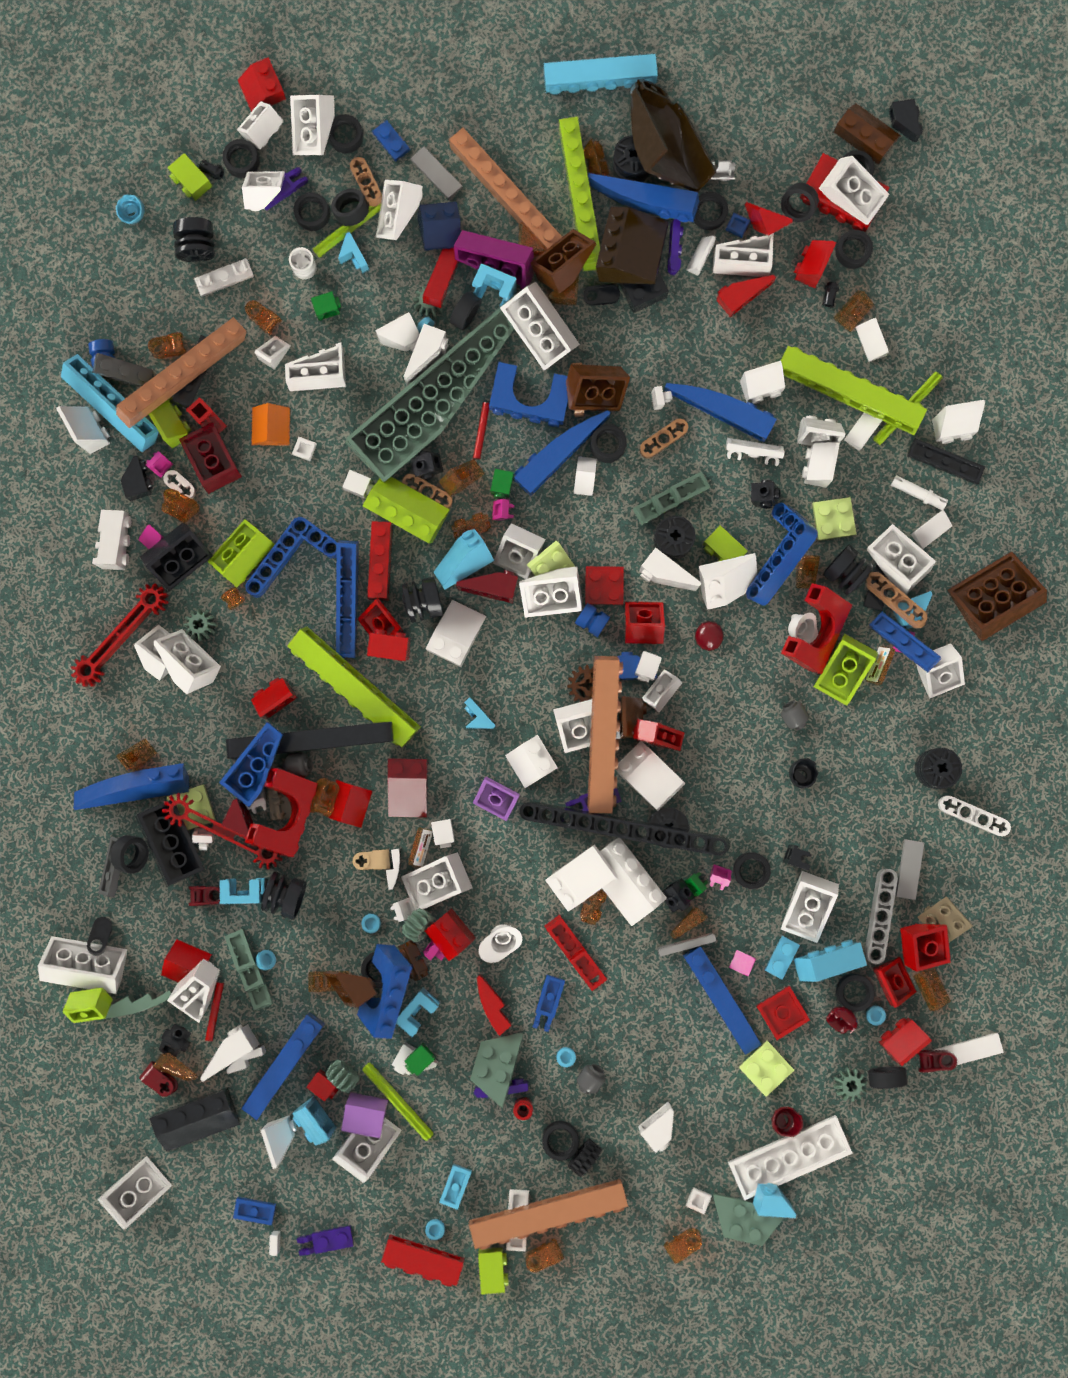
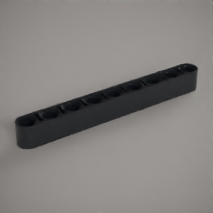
M380 722L282 733L283 736L276 754L393 742L392 722ZM256 736L226 739L227 759L240 757Z

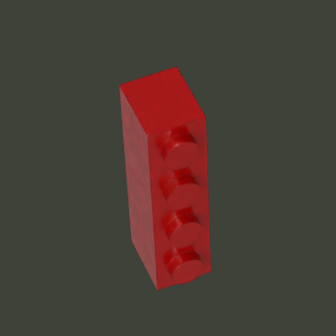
M372 521L367 596L369 600L379 598L380 601H389L393 532L391 522Z
M390 1234L381 1262L385 1263V1266L388 1268H401L407 1274H420L426 1280H439L443 1285L452 1287V1285L457 1286L464 1258Z

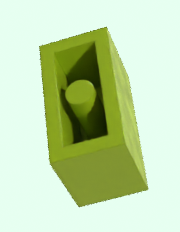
M185 153L167 167L171 173L169 175L171 180L176 185L180 183L183 187L181 189L188 198L192 197L196 201L212 187L209 179Z
M721 525L703 543L705 552L710 556L715 555L719 559L717 562L744 556L748 552Z
M103 988L70 992L62 1012L72 1023L105 1019L113 999Z
M502 1247L479 1249L481 1294L505 1293V1286H509L508 1273H504V1266L507 1265V1253H503Z

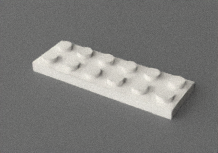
M836 1115L802 1129L795 1137L781 1138L728 1161L743 1199L747 1200L755 1196L758 1183H772L779 1186L852 1154V1151Z

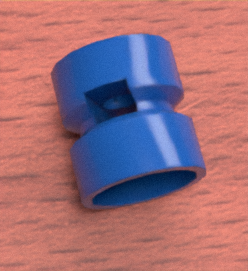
M99 339L88 343L89 353L93 357L91 359L92 368L97 353L115 358L113 356V341Z
M587 603L575 624L583 629L588 628L589 633L598 638L609 621L610 616L602 611L598 613L596 607Z

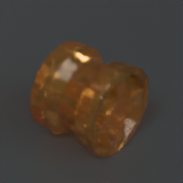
M237 587L229 589L221 596V599L228 604L229 610L235 609L245 601V598L239 595Z

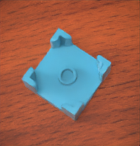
M482 263L472 283V286L476 287L473 295L480 299L483 298L487 286L499 290V296L503 298L500 307L513 297L517 290L515 277Z
M265 878L249 880V890L237 891V894L236 879L220 880V904L261 903L266 886Z
M422 988L398 1016L396 1024L413 1037L421 1024L411 1014L415 1016L421 1009V1006L432 1014L438 1008L440 1001L425 988Z

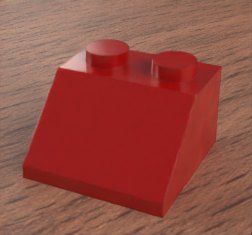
M269 57L251 64L238 79L251 112L260 101L272 106L286 100Z
M812 240L810 246L806 245L801 255L804 259L802 263L798 262L794 273L797 274L794 280L816 288L837 242Z
M625 602V643L664 644L665 620L663 602Z
M375 629V632H370L367 656L407 661L410 656V637H406V633L394 632V635L387 634V630Z
M278 677L272 680L267 689L263 690L262 688L253 694L254 698L251 699V702L260 718L267 720L298 698L284 678L279 679Z
M452 908L425 930L426 934L448 961L460 954L476 939Z
M915 924L900 928L905 966L918 972L951 963L947 925Z
M909 1017L907 1019H900L895 1024L897 1027L892 1031L888 1030L880 1037L882 1040L879 1041L889 1056L901 1066L932 1042L928 1035Z

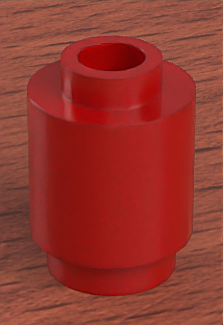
M520 1097L515 1101L513 1113L517 1119L527 1120L532 1116L533 1104L530 1099ZM525 1105L527 1109L521 1110L520 1106Z

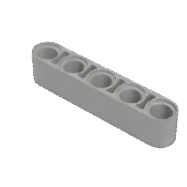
M887 868L879 870L876 876L864 952L865 958L874 964L882 963L886 957L898 880L896 872ZM886 872H889L891 875V879L889 882L885 883L883 880V875ZM886 891L888 894V898L886 901L882 902L880 900V894ZM879 911H883L885 913V917L882 921H879L877 919V913ZM880 930L882 933L879 940L874 939V932ZM877 949L879 956L876 959H872L871 952Z

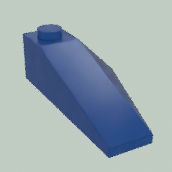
M269 722L264 725L219 782L248 807L253 804L263 790L283 736Z

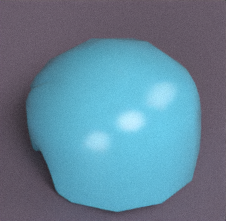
M124 195L117 202V216L122 222L127 224L138 223L142 220L145 213L144 204L135 195ZM133 212H136L133 216H129V215H128V214H131V213H133Z

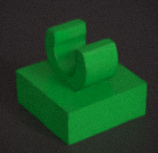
M700 872L694 873L684 880L695 897L707 889L705 885H707L708 881L702 882L698 878L701 875Z

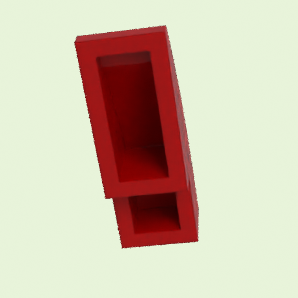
M479 974L477 976V986L481 1004L492 1027L500 1036L511 1027L512 1023L500 1010L505 1006L504 1001L484 977Z

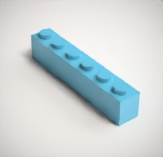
M656 54L544 63L545 90L550 92V94H559L561 91L576 93L581 89L596 91L598 88H606L607 90H612L617 86L631 88L638 79L657 83L658 77Z
M78 354L63 362L61 378L139 451L144 452L156 443L159 432L146 417L129 429L116 415L117 404L125 398L101 375L92 373L93 368Z

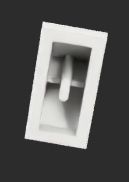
M274 336L257 348L255 354L260 361L275 370L289 350L290 345Z
M578 456L574 494L593 495L596 458Z

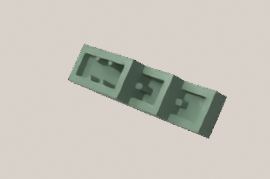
M701 471L634 507L633 511L641 525H644L702 494L711 487Z
M244 929L225 936L236 971L240 974L254 1011L274 1004L261 969L256 965V957Z
M174 989L157 998L154 992H150L138 1000H135L133 995H129L111 1005L106 1018L135 1014L167 1001Z

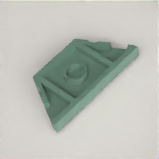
M523 1033L481 1041L471 1074V1082L503 1109L521 1048Z
M713 1193L724 1238L763 1246L784 1219V1217L758 1216L753 1201Z

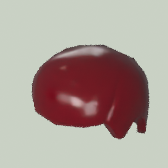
M714 621L701 623L695 632L696 643L703 650L712 651L717 649L724 639L722 627Z
M842 1006L834 1007L826 1017L828 1024L842 1034L849 1030L851 1034L858 1026L855 1014L850 1009Z
M784 1106L774 1111L771 1122L772 1128L778 1135L782 1137H795L801 1132L803 1118L794 1108ZM783 1115H785V1116L787 1117V1119H788V1122H787V1123H786L785 1118H784Z

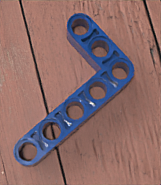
M778 503L774 506L772 516L789 532L746 591L747 598L760 605H766L770 602L818 535L817 529L796 510L784 503Z
M295 518L247 581L246 591L255 598L263 596L303 541H306L330 559L337 558V542L305 518ZM305 523V529L297 531L298 524ZM315 534L321 535V539L318 542H312V537ZM293 538L294 544L287 547L285 545L286 540ZM330 545L336 546L334 553L327 552V548ZM278 553H282V560L279 562H275V555ZM270 568L271 575L263 577V571ZM254 584H259V591L253 593L251 590L252 586Z

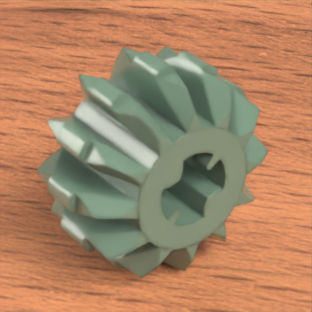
M423 286V292L416 291L418 297L413 298V302L416 303L414 308L419 310L420 316L425 313L426 317H430V313H432L433 317L436 318V311L442 313L443 310L442 308L423 303V293L426 289Z
M200 608L197 610V614L193 610L190 611L192 617H185L189 623L183 624L184 627L189 628L185 633L187 635L191 634V639L193 640L197 637L199 641H203V637L210 639L208 632L215 634L211 627L217 626V623L212 622L215 616H209L210 612L208 610L203 612ZM197 622H200L204 624V626L202 628H198L196 624Z
M423 909L414 910L405 920V924L402 926V933L406 938L417 943L427 935L425 930L434 923V918Z
M337 1059L329 1066L325 1073L332 1085L346 1093L353 1090L360 1079L357 1072L349 1064Z
M849 1067L845 1069L846 1074L841 1070L838 1071L841 1078L835 1076L834 1080L839 1083L833 1085L835 1089H838L836 1094L838 1096L842 1095L844 1101L849 1098L851 1102H854L855 1096L861 1099L862 1096L859 1093H866V1089L862 1086L867 1085V1081L862 1080L864 1074H858L856 1068L851 1072ZM851 1080H852V1083H854V1086H853V1088L850 1087V1089H849V1087H848L846 1084H847L848 1082L851 1083Z

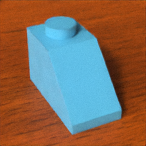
M929 591L911 598V600L926 611L932 597V592ZM901 602L898 604V607L901 610H907L909 605ZM894 612L899 625L902 627L906 626V629L912 628L910 624ZM915 616V619H914V620H915V621L921 620L922 617H921V616H919V617H916V616Z
M758 1183L753 1200L758 1216L796 1218V1213L790 1201L777 1185Z

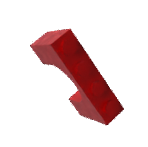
M823 153L806 183L812 186L818 194L819 211L823 214L835 216V219L841 223L847 222L852 225L854 230L866 232L870 223L868 225L864 224L833 203L819 189L838 162V160ZM878 182L888 192L890 187ZM801 194L800 198L802 199V202L810 206L811 204L809 199L805 195Z
M811 584L804 601L817 609L820 614L821 628L819 634L810 644L802 639L788 636L781 654L808 671L822 674L852 604L826 586Z
M270 768L264 787L280 792L288 798L291 804V817L288 823L279 830H273L260 824H250L245 843L285 857L294 858L299 848L300 836L305 830L306 818L311 812L310 806L313 798L316 796L318 783L279 768Z

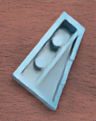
M852 940L841 942V946L836 947V945L825 947L823 951H812L807 953L808 955L793 958L799 981L818 982L867 966L861 942L853 943Z

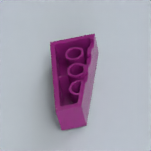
M464 230L461 231L454 244L455 260L475 269H479L482 263L516 278V283L521 285V289L529 286L533 278L534 270L531 265L533 261L532 247Z

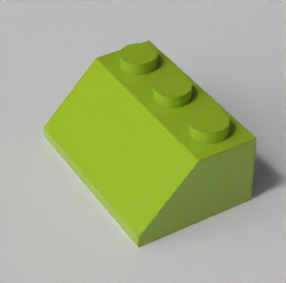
M170 397L148 415L163 440L173 449L181 444L179 439L190 434L189 432L192 430L186 421L182 422L179 417L182 413L177 405H172L170 400L173 398Z
M244 519L207 562L233 585L238 587L246 580L251 571L258 567L259 562L270 552L275 544Z

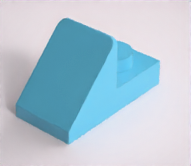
M346 233L338 258L340 264L351 259L356 269L360 268L362 273L368 271V265L351 233Z
M470 697L464 702L467 705L464 709L471 716H477L466 728L494 729L496 727Z

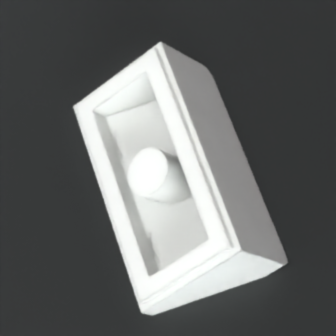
M715 236L701 238L686 269L687 271L697 276L700 274L715 243Z
M876 318L855 327L868 362L884 357L889 353Z
M863 413L844 441L860 451L882 422V419Z
M942 510L914 531L911 536L924 549L951 528L952 524L945 511Z
M664 669L642 697L643 701L659 713L682 682Z

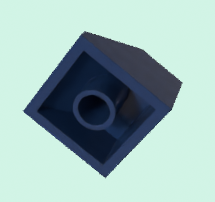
M457 202L419 205L417 219L424 251L454 248V244L461 233Z

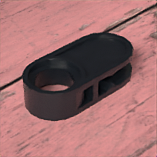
M612 284L589 286L583 293L584 302L592 306L614 304L620 298L619 288ZM591 291L597 294V298L593 301L587 298V294Z
M99 917L93 923L87 941V950L93 956L101 955L106 949L112 931V923L109 918ZM100 941L102 948L98 951L92 950V942Z

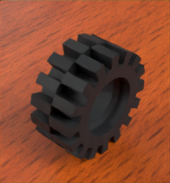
M591 1139L586 1140L570 1160L568 1168L579 1177H582L596 1162L602 1148Z

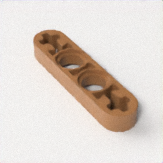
M871 572L869 574V577L866 579V587L912 627L922 628L925 626L928 616L921 607L879 572ZM876 579L879 580V581H878V584H877V583H874V584L871 583L872 580H874V581H875ZM892 590L895 595L892 598H887L884 592ZM905 602L909 605V608L901 610L898 604ZM915 616H916V617L921 616V617H922L921 621H920V620L915 621V620H914V619H915Z

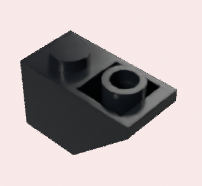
M915 99L892 102L889 108L892 128L912 142H917L920 135H922L923 129L922 124L918 120L919 107L916 105Z
M137 455L133 456L121 478L125 497L129 501L152 495L150 489H153L151 479L147 478L145 471H148L146 462Z

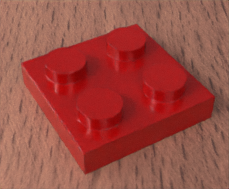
M586 566L585 605L587 603L591 605H623L624 567Z
M790 986L785 987L756 1005L776 1040L810 1021Z

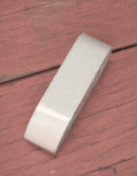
M175 470L165 473L164 483L178 496L187 501L195 497L196 489ZM175 475H177L175 479L179 482V484L176 485L174 482L169 483V476L174 477ZM182 486H184L186 489H188L189 487L191 488L189 490L191 492L189 496L187 494L183 496L184 491L181 489Z

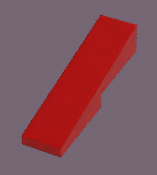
M454 248L442 249L423 293V303L438 308L442 307L448 287L459 264V261L455 260Z
M560 915L544 926L591 991L607 981L605 975ZM599 975V980L597 982H590L593 978Z

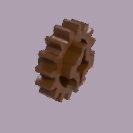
M586 665L583 670L579 666L578 673L572 671L574 678H568L572 684L567 685V688L572 689L569 696L575 695L574 702L578 699L580 702L592 699L593 687L588 691L582 685L586 681L593 684V678H591L593 667L589 669V666ZM584 674V679L581 682H576V679ZM576 690H581L585 694V698L581 697Z

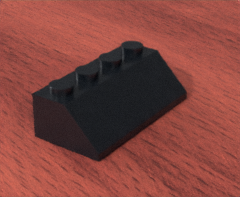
M162 803L138 813L136 820L167 888L205 869L183 819H181L182 826H178L177 819L171 825L170 822L173 817L165 820L164 817L170 813L162 812V809H169V806ZM175 805L174 813L176 815H180V812L177 806Z
M228 1087L156 1113L149 1118L155 1137L166 1152L240 1125Z

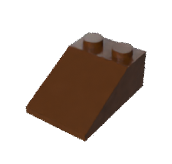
M572 229L531 262L537 279L560 294L575 281L597 245L596 242Z
M621 696L619 699L621 701V712L619 713L620 739L633 738L637 719L643 720V714H647L646 703H643V698Z

